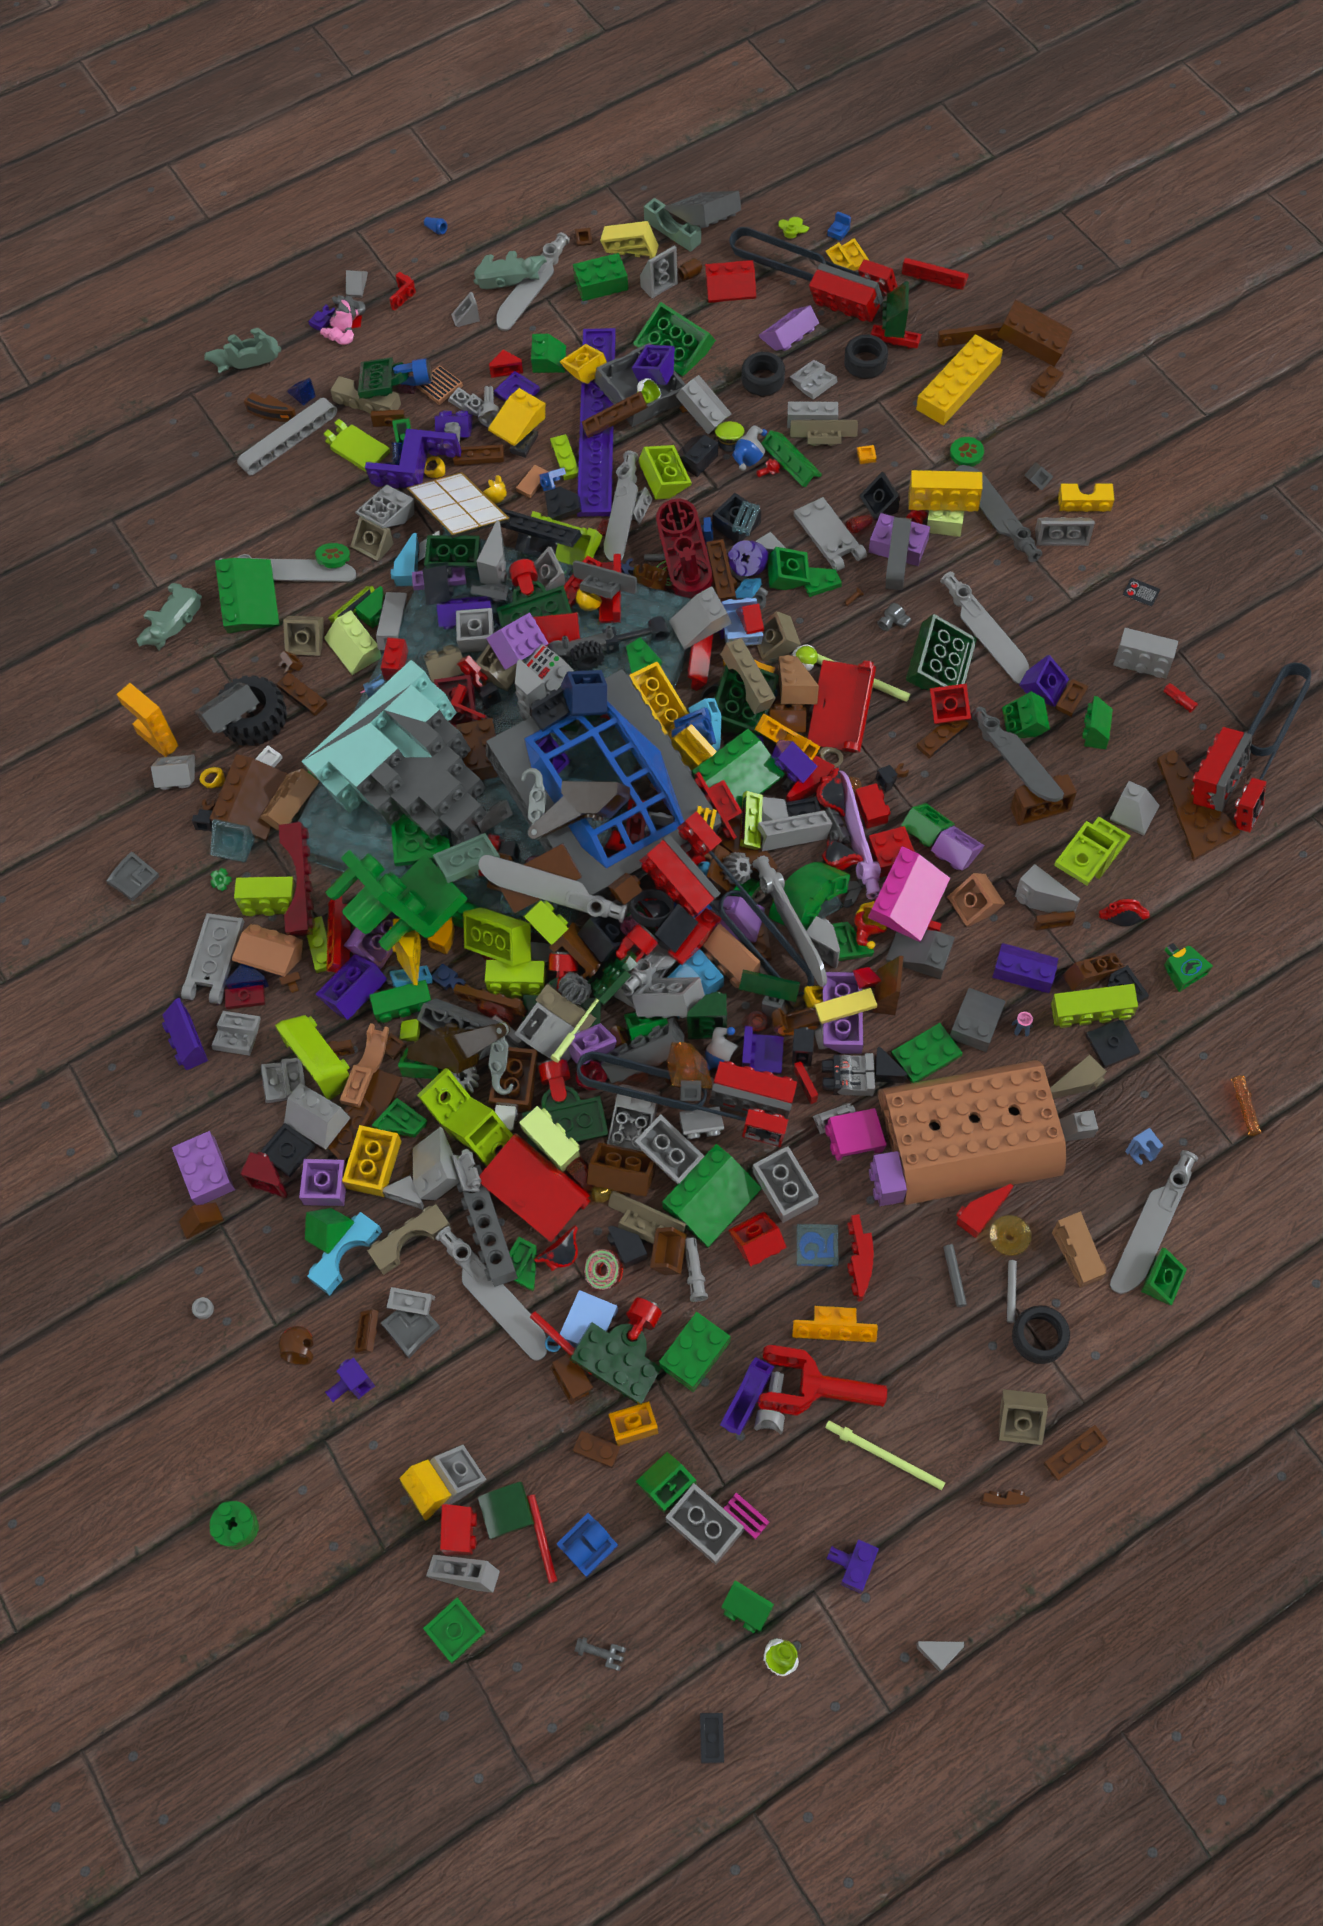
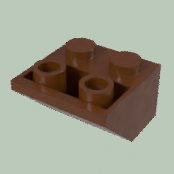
M774 700L770 707L769 717L794 732H806V704H781V700Z

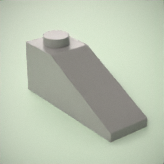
M433 1555L426 1576L464 1588L493 1593L500 1571L488 1561Z

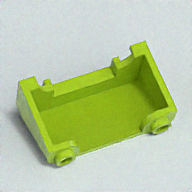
M532 511L531 517L580 530L582 536L573 548L558 544L555 556L561 566L571 568L573 572V562L575 560L582 562L586 556L594 557L602 539V535L597 530L592 528L587 530L584 527L579 528L553 520L550 517L541 516V513ZM523 553L525 554L524 557L530 560L539 558V556Z

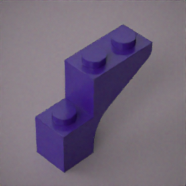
M756 1357L754 1358L720 1426L726 1428L730 1433L741 1434L753 1414L759 1396L768 1383L774 1368L773 1365Z

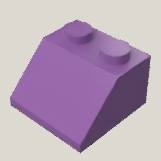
M952 826L940 833L931 851L935 853L937 858L951 863L950 865L954 869L964 870L969 867L985 845Z
M600 1023L576 1033L574 1040L568 1048L571 1058L577 1063L585 1053L594 1051L606 1054L612 1051L617 1041Z

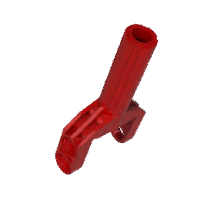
M767 1345L763 1348V1359L768 1363L802 1369L799 1396L776 1392L761 1394L758 1406L762 1410H773L779 1413L798 1416L820 1397L884 1407L886 1403L887 1387L885 1385L824 1376L819 1372L815 1360L806 1350L776 1345Z

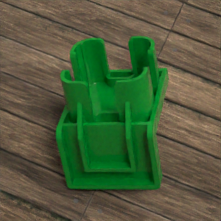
M348 850L341 857L348 868L325 891L329 898L336 900L358 879L364 884L365 887L343 909L344 916L364 934H368L375 929L391 912L400 918L398 922L379 940L380 946L386 951H389L406 933L416 930L425 938L433 936L467 901L465 894L453 882L447 883L437 864L427 855H423L399 879L391 871L382 877L380 874L385 868L370 853H367L361 860L352 851Z

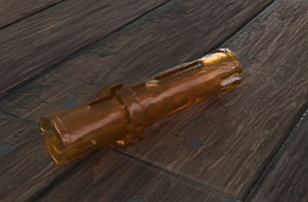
M1245 1076L1233 1077L1232 1081L1237 1094L1235 1098L1239 1101L1248 1135H1258L1261 1133L1251 1100L1252 1093L1248 1090Z

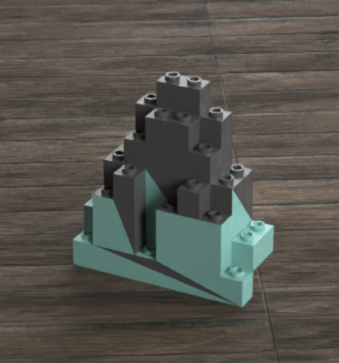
M412 660L302 760L306 768L349 813L364 801L389 826L405 814L431 839L440 834L442 829L446 827L460 840L487 814L481 804L475 800L486 787L481 779L462 761V758H465L471 749L460 731L449 722L457 712L446 694L433 684L426 672Z

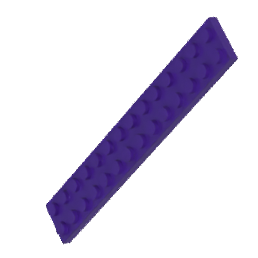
M583 329V345L587 344L603 352L608 363L615 359L616 329ZM595 379L590 381L589 384L581 382L578 496L580 497L582 511L577 513L578 517L610 516L612 509L614 425L588 438L581 423L613 405L595 383Z

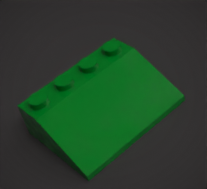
M660 302L633 344L638 348L648 343L652 345L674 346V371L683 377L709 352L716 340L709 332Z
M228 558L215 560L223 626L227 633L280 626L271 559Z
M749 729L745 730L712 757L692 770L693 779L696 778L694 775L700 772L709 788L724 780L740 809H742L744 792L749 791L762 794L783 778L785 774L775 765L776 761L772 758L761 740Z
M715 1144L662 1201L663 1210L673 1218L686 1224L685 1228L709 1248L762 1188L731 1155Z

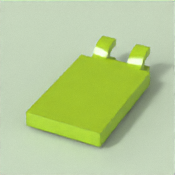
M340 419L335 422V425L338 427L336 432L339 433L337 436L330 430L324 433V436L327 437L325 441L330 444L333 452L365 472L366 462L380 463L390 453L389 447L352 424L347 427Z

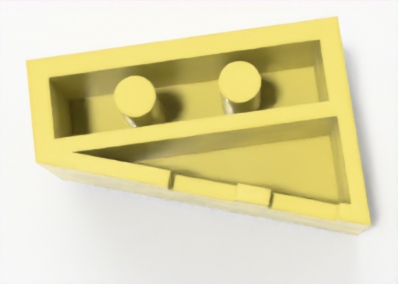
M648 221L604 226L600 239L607 253H619L621 255L630 253L635 254V257H640V255L650 256V259L656 256L659 246Z

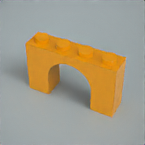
M129 683L116 694L119 701L138 718L132 723L137 734L164 757H167L179 745L160 707Z

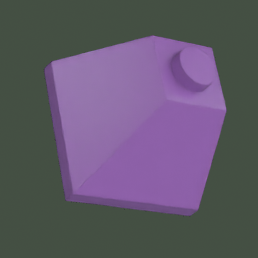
M727 896L723 903L725 913L750 942H756L762 922L761 919L742 897ZM758 905L760 909L764 912L765 908L763 906ZM721 919L720 924H721L726 930H728L738 941H740L739 938L732 932V930H731V929L726 925V923Z

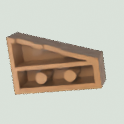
M791 655L779 656L778 681L781 704H817L819 685L799 658Z
M303 768L287 774L260 818L277 831L279 830V825L291 823V819L300 810L303 803L320 781Z
M1081 1211L1058 1220L1052 1234L1079 1287L1082 1288L1103 1279L1106 1274V1266L1099 1257Z

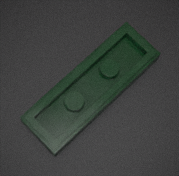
M743 969L739 990L796 1002L800 982Z

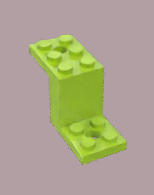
M1098 816L1093 824L1087 821L1084 823L1056 860L1054 866L1088 886L1094 876L1098 879L1103 876L1131 836Z
M447 1068L417 1095L449 1136L472 1149L485 1167L497 1155L495 1154L496 1147L501 1145L503 1148L513 1136L494 1110L470 1097ZM447 1091V1098L441 1101V1094Z

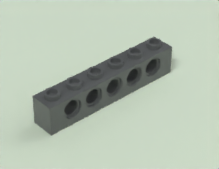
M480 1165L475 1166V1168H477L478 1174L480 1176L482 1170ZM458 1183L459 1193L463 1192L464 1198H461L464 1210L469 1209L470 1215L467 1216L470 1228L474 1227L476 1233H473L476 1245L480 1244L482 1249L478 1251L481 1262H486L488 1267L484 1269L487 1280H492L494 1287L518 1279L488 1189L480 1183L479 1192L469 1193L470 1191H463L461 1184ZM478 1206H483L481 1210H475ZM486 1223L489 1224L488 1227H486V1228H481V1226H482L483 1224H486ZM495 1241L494 1245L486 1246L488 1242ZM501 1259L500 1263L492 1264L494 1260Z

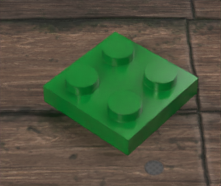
M458 1597L423 1628L451 1664L486 1633Z

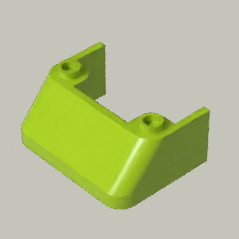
M303 1015L277 1023L275 1027L287 1048L290 1047L316 1081L324 1097L331 1100L343 1092L349 1078L347 1070L350 1067L344 1059L339 1060L315 1028L317 1024L311 1016Z

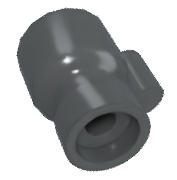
M891 603L885 610L884 617H881L877 624L882 630L889 631L892 623L905 628L910 623L911 618L905 614L904 609L900 605Z

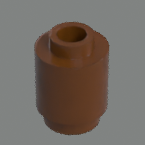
M693 258L680 265L678 268L680 278L682 280H689L700 274L702 269L700 260Z

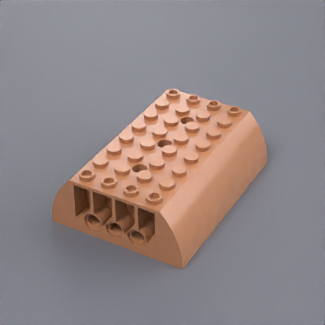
M1038 1060L879 1089L877 1092L891 1151H898L907 1188L904 1198L905 1205L1004 1187L1008 1184L1014 1185L1057 1177L1064 1174L1066 1164L1065 1138L1044 1066ZM1015 1107L1019 1110L1020 1114L1013 1116L1009 1113L1008 1109ZM977 1115L980 1121L972 1123L969 1120V1116ZM936 1122L940 1125V1129L937 1131L931 1130L929 1124Z

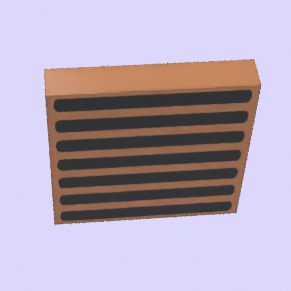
M439 365L431 372V384L419 385L417 388L440 405L458 387L461 388L463 384Z

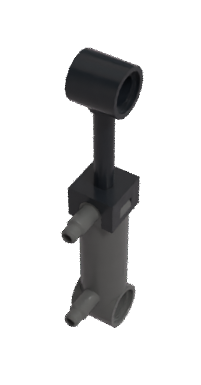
M657 616L648 621L649 628L617 635L615 627L608 625L606 629H602L601 634L569 641L567 636H563L562 641H553L548 644L547 648L567 663L571 659L570 650L574 649L573 646L575 645L579 646L578 643L580 642L583 644L585 643L584 641H588V643L590 640L597 641L598 644L600 643L602 651H607V654L620 651L619 642L651 635L654 641L660 642L669 637V631L665 619Z

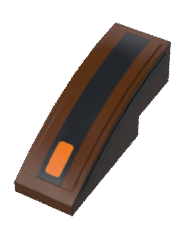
M251 392L244 400L247 412L264 419L288 422L296 416L294 408L271 395L264 399Z

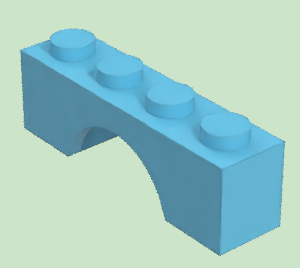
M361 1212L352 1218L355 1223L329 1254L324 1252L323 1258L309 1270L307 1277L310 1281L329 1296L343 1280L339 1271V1263L345 1252L356 1246L370 1247L382 1233L380 1226Z

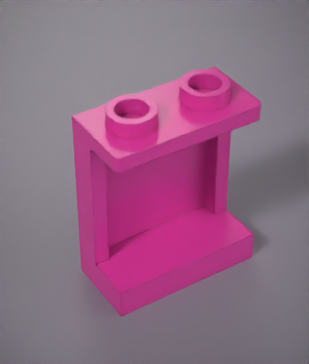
M875 1108L829 1117L825 1125V1133L831 1140V1153L835 1155L837 1161L841 1160L843 1156L874 1150L875 1154L881 1153L886 1147V1141Z

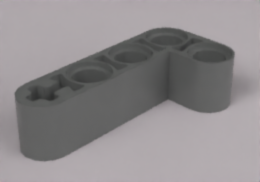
M894 517L885 589L903 590L912 521L910 518Z

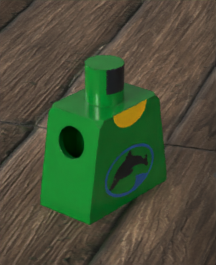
M1172 943L1165 948V952L1170 957L1167 959L1164 967L1179 992L1208 975L1213 967L1210 962L1191 946L1179 950Z

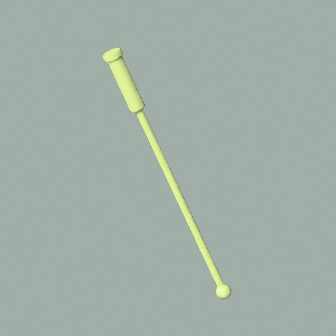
M597 998L574 1030L568 1033L555 1053L551 1055V1059L554 1062L558 1063L560 1061V1058L574 1040L576 1032L599 1000Z

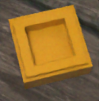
M874 445L857 447L860 464L876 462L877 457Z

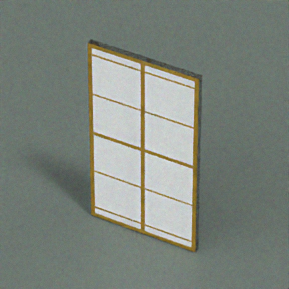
M462 472L406 488V491L452 538L492 527L496 520L500 521V524L510 521V518Z

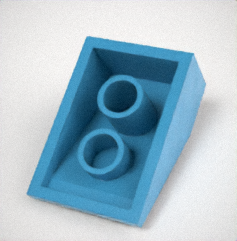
M700 949L683 965L680 964L667 977H700L704 995L716 992L724 986V976Z

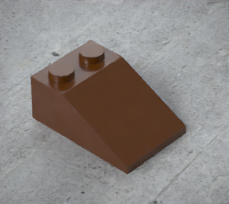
M898 956L877 969L876 975L881 979V982L871 986V988H874L873 995L877 1003V1008L872 1009V1013L896 1014L904 956Z

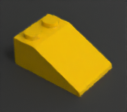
M518 388L509 396L489 426L488 431L515 446L545 419L546 403Z
M399 919L393 920V926L398 922ZM413 930L406 933L392 947V950L396 952L397 960L412 983L418 985L421 940L420 934Z

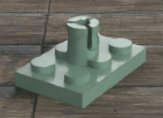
M486 833L438 852L433 855V858L447 883H450L464 876L469 880L475 879L476 875H479L478 870L480 868L478 865L482 856L492 855L498 858L500 856Z

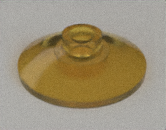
M1006 1215L998 1218L992 1224L990 1240L994 1248L1000 1253L1009 1256L1019 1255L1028 1248L1031 1242V1231L1027 1223L1021 1218ZM1006 1235H1011L1013 1240H1007Z

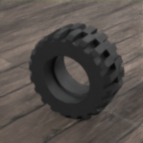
M245 675L240 679H233V682L224 685V689H221L218 695L236 683L241 682L248 684L259 703L265 705L258 715L251 718H241L235 723L230 722L225 725L226 729L223 730V733L226 737H229L233 742H238L240 745L247 743L248 746H255V743L263 744L264 741L273 739L275 734H279L281 731L280 727L283 728L285 725L287 712L281 692L272 681H268L265 677L259 678L256 675L248 677V675Z

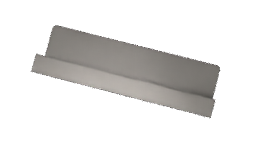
M386 592L376 634L378 650H385L387 637L398 638L407 593Z
M825 811L759 822L757 828L764 838L761 849L762 851L827 839L832 822Z

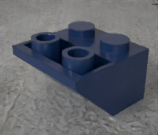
M602 670L566 672L560 687L563 690L571 716L606 714L607 683Z

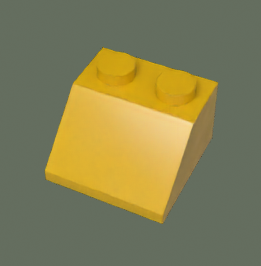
M429 1460L412 1465L399 1478L402 1486L425 1521L451 1496V1493Z

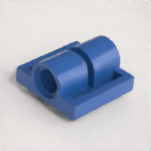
M703 707L674 720L675 728L672 730V738L692 724L710 745L716 744L708 708Z
M587 1513L557 1543V1546L587 1578L618 1547V1544Z

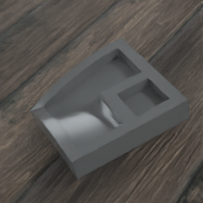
M472 584L471 593L492 597V600L501 602L507 598L509 585L486 584L476 586Z
M131 851L114 869L106 882L133 902L159 878V873Z
M396 1310L381 1322L382 1327L408 1359L440 1329V1326L430 1314L426 1316Z

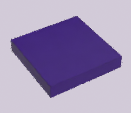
M514 371L493 393L494 396L506 402L509 396L518 388L535 396L540 391V387Z

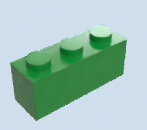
M426 980L418 981V985L411 983L370 994L377 1023L389 1022L393 1018L407 1017L412 1013L420 1012L423 1004L432 1000Z

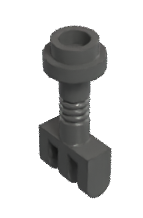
M583 1637V1639L578 1638L574 1651L578 1652L579 1656H582L583 1652L598 1655V1657L607 1659L605 1667L620 1671L621 1666L613 1664V1661L623 1662L624 1657L615 1654L616 1651L625 1653L626 1648L611 1644L610 1650L595 1647V1645L588 1644L587 1638Z

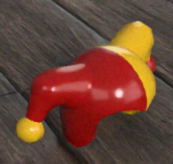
M875 901L862 904L856 912L854 920L857 927V944L867 946L869 949H874L875 943L868 941V937L884 933L887 930L886 926L868 918Z

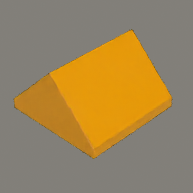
M649 1401L609 1414L618 1446L659 1434Z

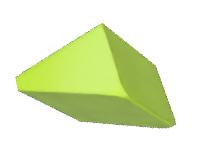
M417 1019L402 1021L399 1039L402 1041L419 1040L421 1022Z

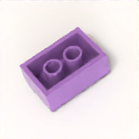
M880 513L870 539L869 553L889 558L894 516ZM911 521L906 563L919 566L929 539L930 526Z
M530 612L486 638L505 670L516 664L519 659L523 660L533 654L541 644L545 646L548 644Z
M210 1131L172 1147L190 1197L196 1205L205 1204L235 1190L217 1142Z

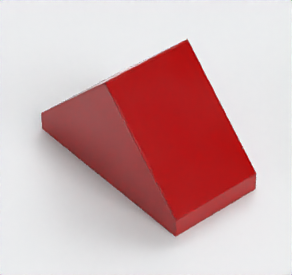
M504 349L489 363L491 378L509 376L514 371L523 374L522 360Z
M759 603L736 609L746 634L764 631Z

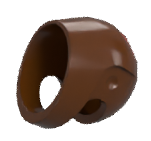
M302 1326L287 1328L279 1338L280 1357L296 1365L310 1364L314 1357L308 1349L314 1345L310 1331Z

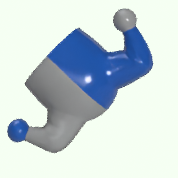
M753 425L747 434L736 442L735 451L732 455L741 471L746 469V465L752 466L757 463L764 455L765 449L757 439V434H761L764 437L767 435V430Z
M717 1027L714 1029L712 1041L706 1048V1057L699 1063L698 1073L707 1081L709 1086H713L715 1079L709 1076L708 1071L714 1068L718 1069L720 1061H729L733 1052L738 1047L724 1037L725 1034L733 1035L735 1033L733 1027Z

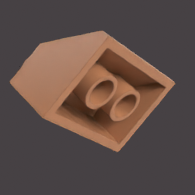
M719 923L703 945V953L723 976L726 975L730 979V983L735 988H739L743 969L760 973V960Z
M250 924L240 936L232 956V961L285 977L302 958L303 940L293 935L282 934L276 930H269L259 925Z

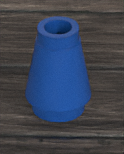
M431 217L424 219V226L436 234H444L447 231V222L444 219Z

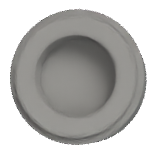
M202 1297L194 1301L192 1312L198 1319H207L213 1314L214 1305L208 1298Z

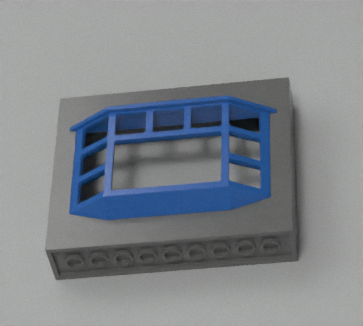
M623 669L605 678L607 683V715L610 718L609 721L593 727L584 716L569 715L542 732L531 717L486 741V757L531 827L532 822L528 818L529 794L535 784V775L528 774L525 781H521L523 772L529 768H535L541 772L543 785L547 793V812L563 797L561 793L562 779L551 764L550 759L591 737L594 738L623 785L630 787V796L637 806L596 829H593L587 819L584 818L541 838L539 841L546 852L564 843L582 875V878L576 881L583 883L589 895H599L604 898L612 894L608 886L624 873L635 875L638 879L648 874L642 869V863L639 860L669 834L685 853L691 850L692 845L688 840H684L679 835L677 827L694 814L698 806L713 810L711 802H708L702 793V788L698 787L691 776L690 768L684 765L679 751L674 750L670 737L663 733L660 722L654 719L651 708L648 704L645 705L640 691L634 688L631 677L625 674ZM577 719L588 732L573 740H569L559 728ZM615 725L626 745L610 752L599 733ZM553 732L564 745L545 754L535 741ZM631 750L642 770L626 777L614 758ZM647 775L658 795L642 802L630 783ZM663 800L675 820L656 831L646 808ZM640 812L650 831V835L632 844L622 821ZM716 812L713 831L716 834L722 823L718 812ZM708 815L707 818L708 825L710 824L711 815ZM616 826L626 848L607 858L597 835Z

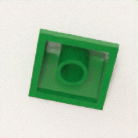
M406 1048L398 1063L403 1077L434 1079L443 1071V1069L408 1059V1048Z
M332 1208L306 1212L305 1240L329 1254L355 1222Z
M1161 1248L1154 1259L1141 1292L1168 1305H1172L1187 1269L1166 1248Z

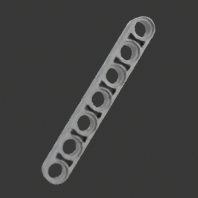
M320 398L241 454L237 464L249 475H254L334 418L337 408L326 398Z

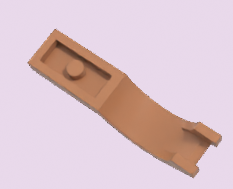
M370 1023L367 1030L365 1052L359 1064L353 1065L340 1098L341 1104L360 1108L372 1075L382 1063L389 1034L388 1027H384L383 1031L374 1030V1024Z

